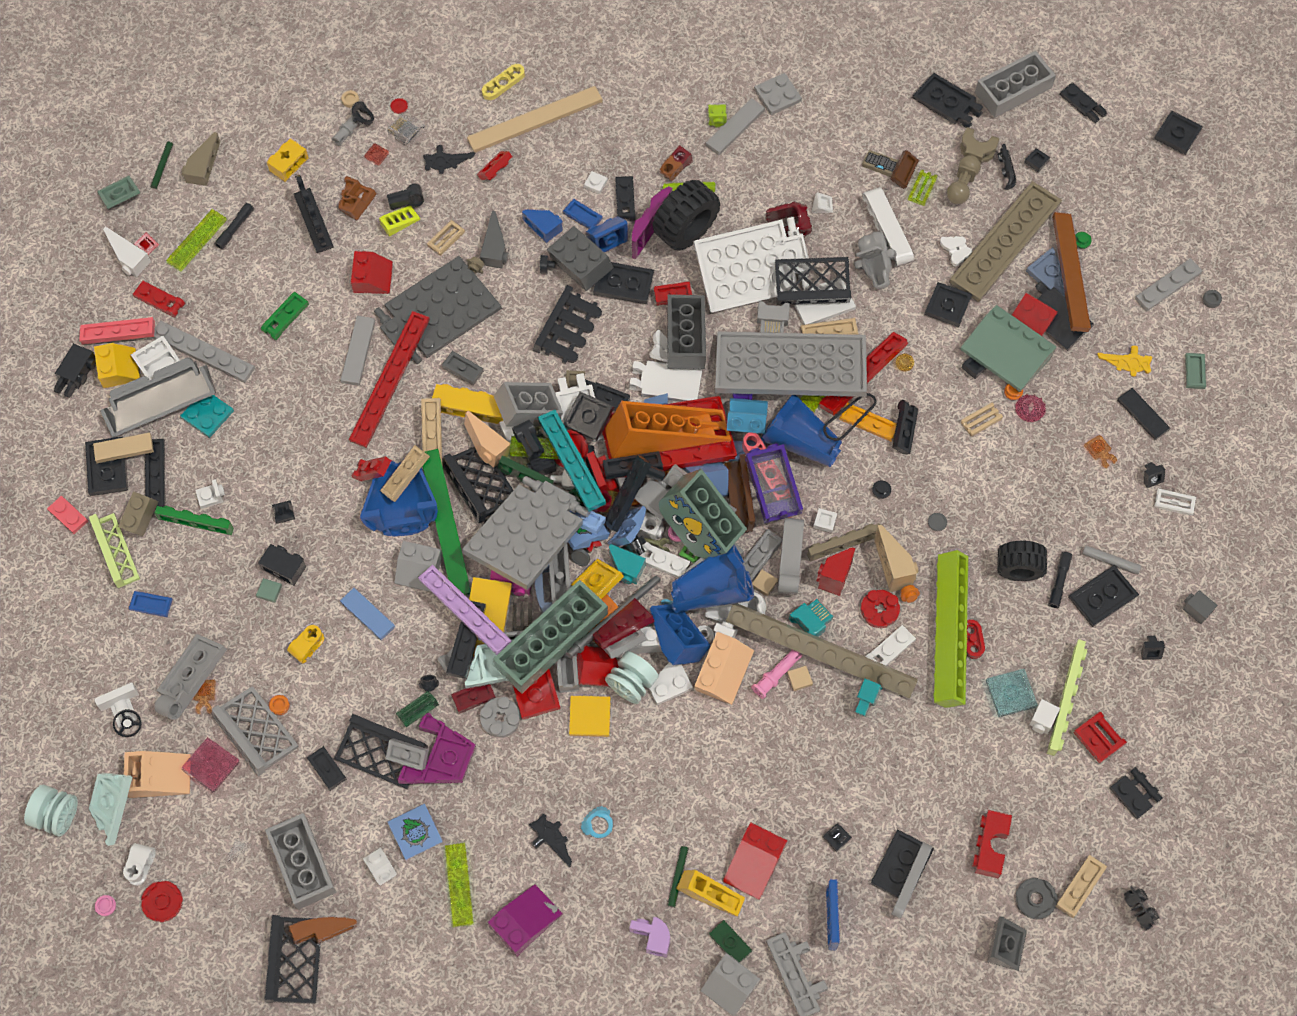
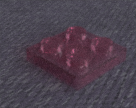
M207 737L181 769L212 793H215L237 767L240 760Z

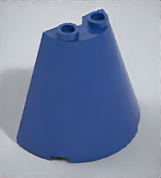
M796 395L789 397L766 428L765 434L763 433L761 436V440L771 445L778 444V446L784 444L785 450L831 467L836 461V457L841 452L839 447L842 443L841 440L833 441L824 435L823 427L825 424ZM826 427V432L830 437L838 438L828 427Z
M391 461L384 476L372 480L360 515L363 524L372 531H382L383 535L393 537L414 535L427 529L429 523L435 521L438 511L436 500L422 469L418 471L396 502H394L380 491L401 464Z
M735 544L727 553L706 558L672 582V608L675 613L748 602L753 599L754 589L749 572L745 570L744 560Z

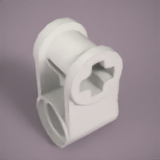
M136 843L132 845L123 870L125 878L132 885H141L146 880L156 854L155 848Z

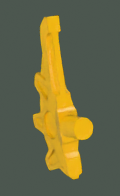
M1131 346L1129 355L1097 353L1099 359L1116 366L1118 371L1122 369L1129 371L1132 377H1136L1137 372L1145 371L1146 374L1151 372L1150 363L1153 357L1138 354V346Z

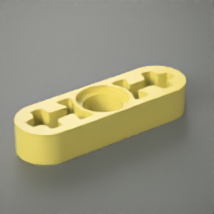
M513 64L482 87L483 97L486 100H494L521 81L525 76L524 67L520 64ZM501 80L508 81L506 85L499 84Z

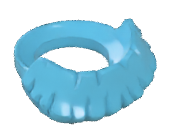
M603 806L590 811L581 823L582 832L595 838L608 836L613 828L610 810ZM596 816L604 818L608 822V829L603 834H598L592 829L591 820Z

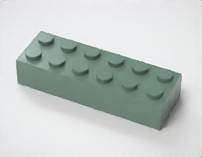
M579 580L493 658L494 667L516 689L523 693L571 649L573 643L581 640L608 615V606Z

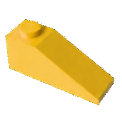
M684 870L677 886V890L691 898L738 917L745 897L697 870Z

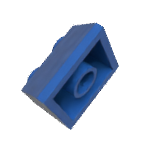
M618 216L613 219L610 218L598 226L589 228L586 231V237L603 252H607L628 241V223Z

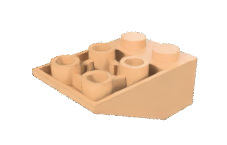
M153 751L125 752L124 775L132 776L128 798L190 794V754Z

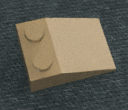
M878 525L874 541L889 591L894 592L902 590L905 586L913 585L918 573L917 563L913 562L911 555L882 525Z

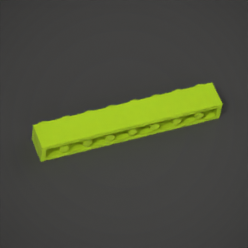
M955 550L938 554L935 683L933 697L934 703L944 708L966 705L968 556Z

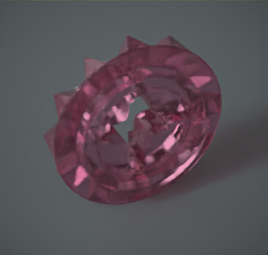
M1026 394L1019 398L1015 409L1017 415L1024 421L1036 422L1044 416L1046 404L1042 401V397L1038 398L1035 394ZM1031 402H1033V407H1034V408H1033L1032 411L1029 413V407H1028V406L1031 404Z

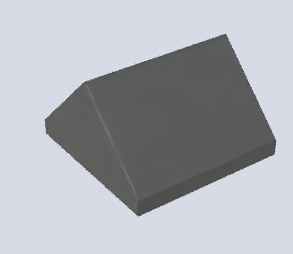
M999 916L994 925L987 963L1019 971L1027 930L1003 916Z

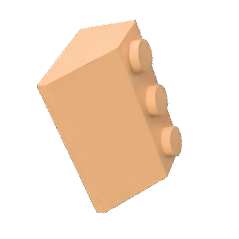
M717 632L695 683V690L732 705L754 650L735 638Z

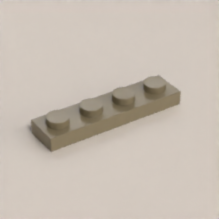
M880 523L876 525L869 524L862 530H852L847 532L845 536L839 538L835 536L825 543L811 545L807 552L809 561L811 562L873 540Z

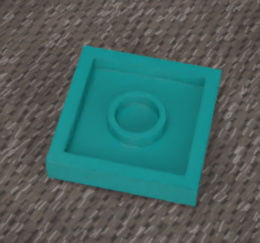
M211 395L190 404L180 417L210 438L234 412V409L215 395Z

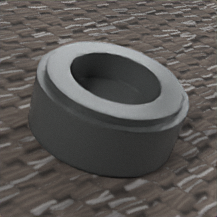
M1208 290L1203 295L1202 300L1207 307L1216 308L1220 305L1222 296L1216 290Z

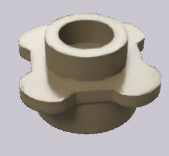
M472 257L466 260L468 262V269H471L473 273L479 272L483 274L484 262L481 259Z

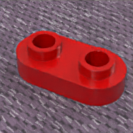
M970 619L967 620V629H973L974 633L970 634L967 631V656L971 659H978L982 657L985 651V643L981 625L976 620ZM971 647H976L978 651L973 652Z

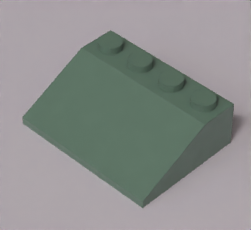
M996 305L983 318L961 346L960 350L1021 392L1050 361L1057 346Z

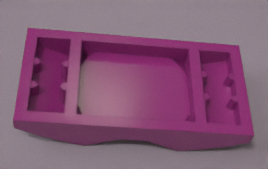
M668 186L651 198L650 206L644 211L641 218L635 220L632 231L633 259H637L654 234L652 225L654 216L657 214L659 206L663 204L664 199L673 191L672 187Z

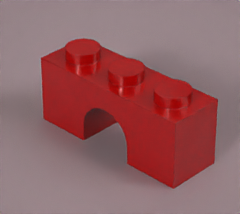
M988 810L985 816H981L979 827L983 828L982 835L978 834L976 847H979L978 855L974 854L972 866L975 867L974 873L997 879L1002 875L1005 855L997 853L992 849L991 840L994 838L1007 839L1010 832L1012 815Z

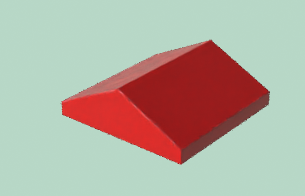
M585 646L584 651L577 653L578 683L610 687L605 678L614 667H619L616 657L611 659L602 648Z

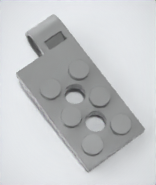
M196 634L157 689L161 696L155 702V711L171 720L178 719L227 649L219 643Z

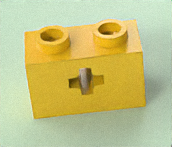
M290 138L281 145L274 155L269 157L267 165L271 173L286 182L309 157L307 150Z

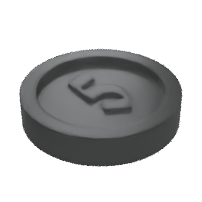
M933 513L928 519V525L934 531H942L947 526V518L941 513Z
M576 549L571 554L572 561L579 566H587L590 562V555L582 549Z

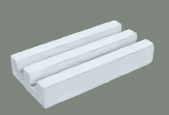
M1157 489L1155 508L1190 516L1193 515L1196 497ZM1161 495L1190 501L1191 504L1180 502L1174 499L1170 500L1162 498Z

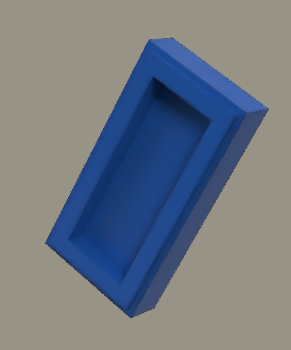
M575 199L563 210V214L588 229L592 226H597L603 219L602 215Z
M134 591L129 610L168 617L173 599Z

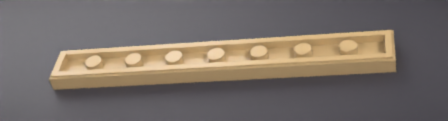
M593 86L467 136V140L472 150L476 153L602 103V97L596 86Z

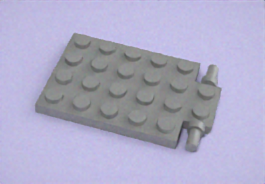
M525 476L522 482L532 487L535 493L518 485L465 545L462 552L464 555L528 590L583 524V519L572 514L570 511L573 513L578 512L585 517H588L590 512L580 505L577 497L547 481L542 483L539 480L535 481Z

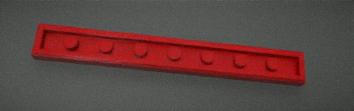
M412 311L349 438L350 442L367 448L430 321L429 317Z

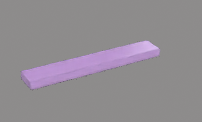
M434 565L430 566L418 577L419 581L496 655L512 642Z

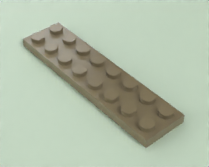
M1032 181L951 277L949 283L959 290L972 294L971 298L980 302L1060 206L1062 199Z

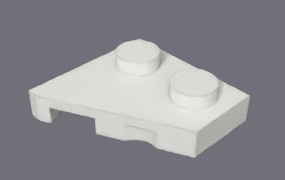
M670 662L658 674L659 678L649 688L657 705L693 690V686L682 664L672 665Z

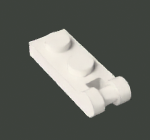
M648 542L642 545L645 551L651 553L650 558L645 556L646 552L639 555L646 558L647 566L679 578L685 574V570L690 565V561L652 546Z
M902 625L865 657L876 661L875 658L878 656L882 660L880 663L887 666L915 642L916 638Z

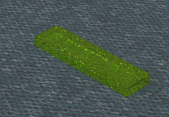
M211 209L167 258V263L182 272L227 221L226 217Z
M466 844L445 845L453 928L474 925Z

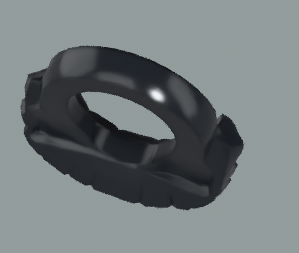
M357 101L353 104L351 111L353 122L359 121L364 125H371L374 121V115L367 108L366 104L363 101ZM357 110L366 112L370 116V120L364 119Z

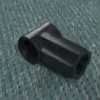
M416 183L410 184L405 190L387 194L391 210L408 205L419 207L424 202L422 187Z
M530 420L512 427L516 440L522 444L529 459H536L544 453V448L537 438L535 428Z

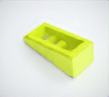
M411 205L379 217L380 224L389 237L420 220ZM410 212L412 218H409L406 213ZM403 215L406 220L403 221L400 216Z

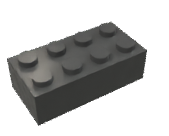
M668 295V369H705V295Z

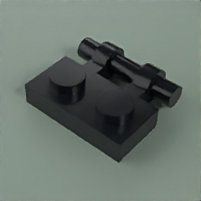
M1135 767L1130 771L1134 776L1132 781L1125 775L1109 789L1137 820L1153 807L1148 801L1151 797L1157 803L1163 797L1159 794V789L1156 786L1153 787L1146 779L1147 776L1144 772H1140ZM1140 783L1147 793L1143 795L1136 785Z

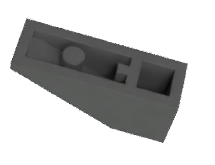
M492 211L480 259L484 262V266L502 269L503 264L508 262L509 253L506 252L496 211Z

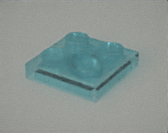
M1025 669L986 679V684L999 718L1038 706Z

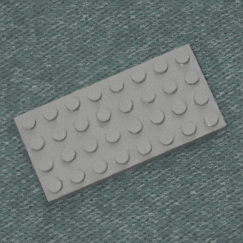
M718 332L715 393L866 397V335Z

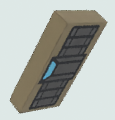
M869 150L862 167L891 177L898 160Z

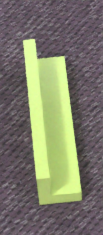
M96 514L89 516L116 586L120 588L139 580L140 577L122 531L118 527L119 524L115 514H110L101 519ZM113 520L114 526L111 532L103 529L102 523ZM112 536L120 538L117 548L109 544ZM118 552L124 553L127 556L123 564L116 562L115 558ZM124 569L132 570L134 576L123 580L122 573Z

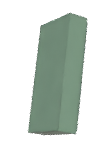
M1186 353V388L1205 389V354Z

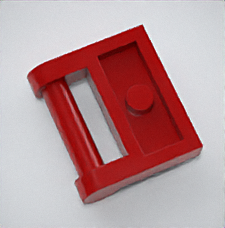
M1101 711L1073 732L1099 764L1128 743L1105 720V715ZM1096 723H1098L1103 728V730L1109 735V737L1114 741V745H1112L1107 740V738L1102 734V732L1096 727Z

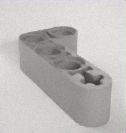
M785 518L778 593L798 594L804 530L803 519Z

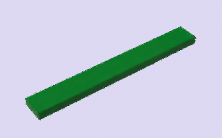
M439 449L425 451L430 457L424 463L423 471L437 503L438 513L435 523L448 580L464 595H469L471 588Z

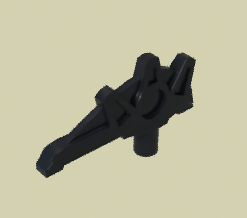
M437 145L435 154L423 155L426 163L425 170L429 171L432 168L438 170L439 174H444L445 169L451 167L456 169L458 164L472 159L475 156V152L448 154L443 151V145Z
M541 814L538 820L528 824L538 834V837L531 842L532 846L537 849L543 843L547 844L570 868L572 860L568 855L565 844L567 837L562 836L559 831L562 824L559 821L555 823L547 821V815Z

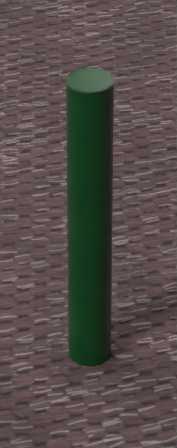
M170 141L166 142L150 185L153 189L158 188L172 150L173 143Z
M681 846L667 904L668 907L675 908L679 893L677 886L684 871L689 849L686 846Z

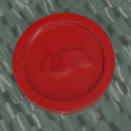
M397 98L391 102L390 107L394 113L402 114L408 109V103L405 99Z

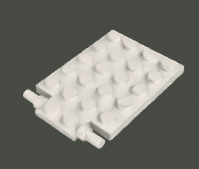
M794 217L787 218L789 237H786L783 220H778L693 241L710 313L777 297L775 259L809 258L804 236L799 234V230L796 229ZM805 263L799 264L796 267L803 275L810 269ZM779 264V271L784 275L791 270L787 264ZM795 271L787 277L794 284L797 282ZM804 279L801 281L803 290L810 287ZM786 280L780 284V291H789L792 288Z

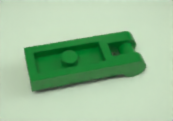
M294 291L263 323L261 330L264 333H269L271 338L277 340L284 330L309 305L308 301ZM277 324L278 326L274 329L272 326Z

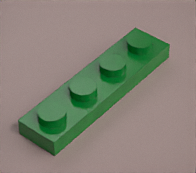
M157 506L155 510L158 520L231 536L234 530L231 522L225 518L215 519L207 514L196 515L191 511H178L170 506Z

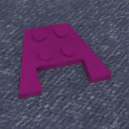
M425 711L419 725V730L438 736L425 769L419 770L403 765L398 783H463L476 744L457 731L451 730L445 723L440 720L438 721L432 717V714Z

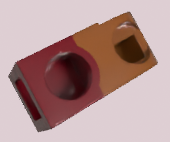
M679 145L663 163L660 173L670 181H673L686 166L693 162L692 154Z

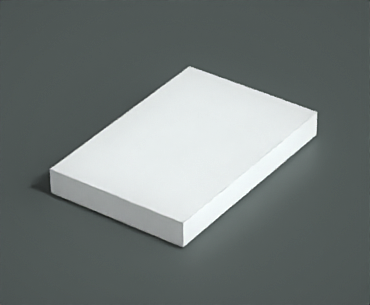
M841 278L834 283L838 289H846ZM826 282L817 285L820 290H825L829 286ZM852 298L850 303L794 305L804 325L819 323L856 309Z

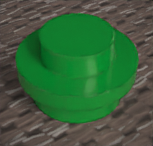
M1078 232L1075 234L1078 248L1085 249L1091 245L1092 238L1088 233Z

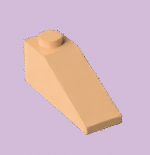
M467 411L464 425L479 457L494 468L499 464L502 455L505 457L509 455L511 443L470 411Z

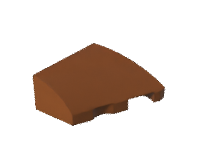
M346 176L344 178L346 185L345 189L341 192L342 199L339 202L338 208L347 216L358 220L377 193L374 189L361 185L358 180Z

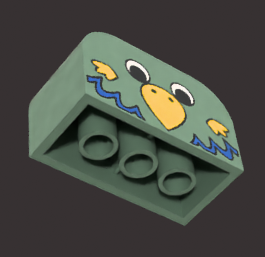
M702 468L683 475L659 501V510L664 519L687 549L700 558L706 559L711 556L715 557L727 553L747 530Z

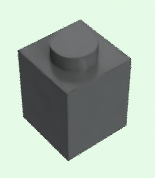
M1198 590L1195 595L1191 593L1184 600L1186 605L1183 610L1198 623L1202 624L1218 605Z

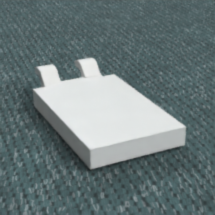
M647 360V365H644L641 362L634 361L632 373L641 374L642 377L641 381L637 378H631L629 390L642 391L641 396L649 398L668 393V400L677 402L698 399L702 369H668V363Z
M584 373L576 375L578 386L571 388L567 387L565 377L558 379L560 392H555L563 411V415L560 417L563 423L580 391L595 398L592 385L586 386ZM601 433L598 441L604 440L603 433ZM584 436L587 440V443L596 442L595 440Z

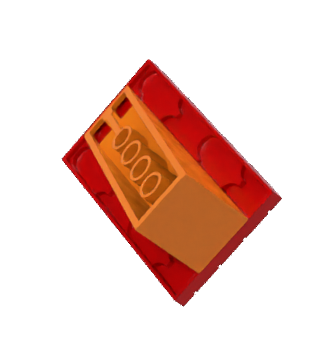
M720 396L664 405L621 401L616 411L609 417L602 431L609 459L659 451L663 471H669L675 464L680 468L703 466L707 463L730 461V459H735L737 456L731 432L727 431V418Z

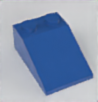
M672 604L651 606L650 611L655 621L654 625L660 647L667 660L672 665L700 662L711 645L685 611L675 613Z

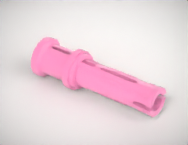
M791 650L770 672H765L763 678L757 684L751 686L752 690L760 698L764 699L766 693L772 687L778 685V680L802 657V654Z

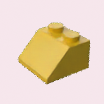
M116 343L94 346L98 379L103 388L127 384L140 378L139 367L131 354L136 352V348Z

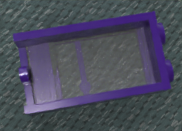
M772 444L763 450L759 448L750 450L746 455L745 461L747 462L764 524L802 514L803 506L784 444L779 446L778 444Z

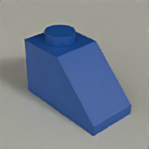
M525 209L522 211L523 221L546 243L563 231L562 219L557 214L554 215L550 210Z

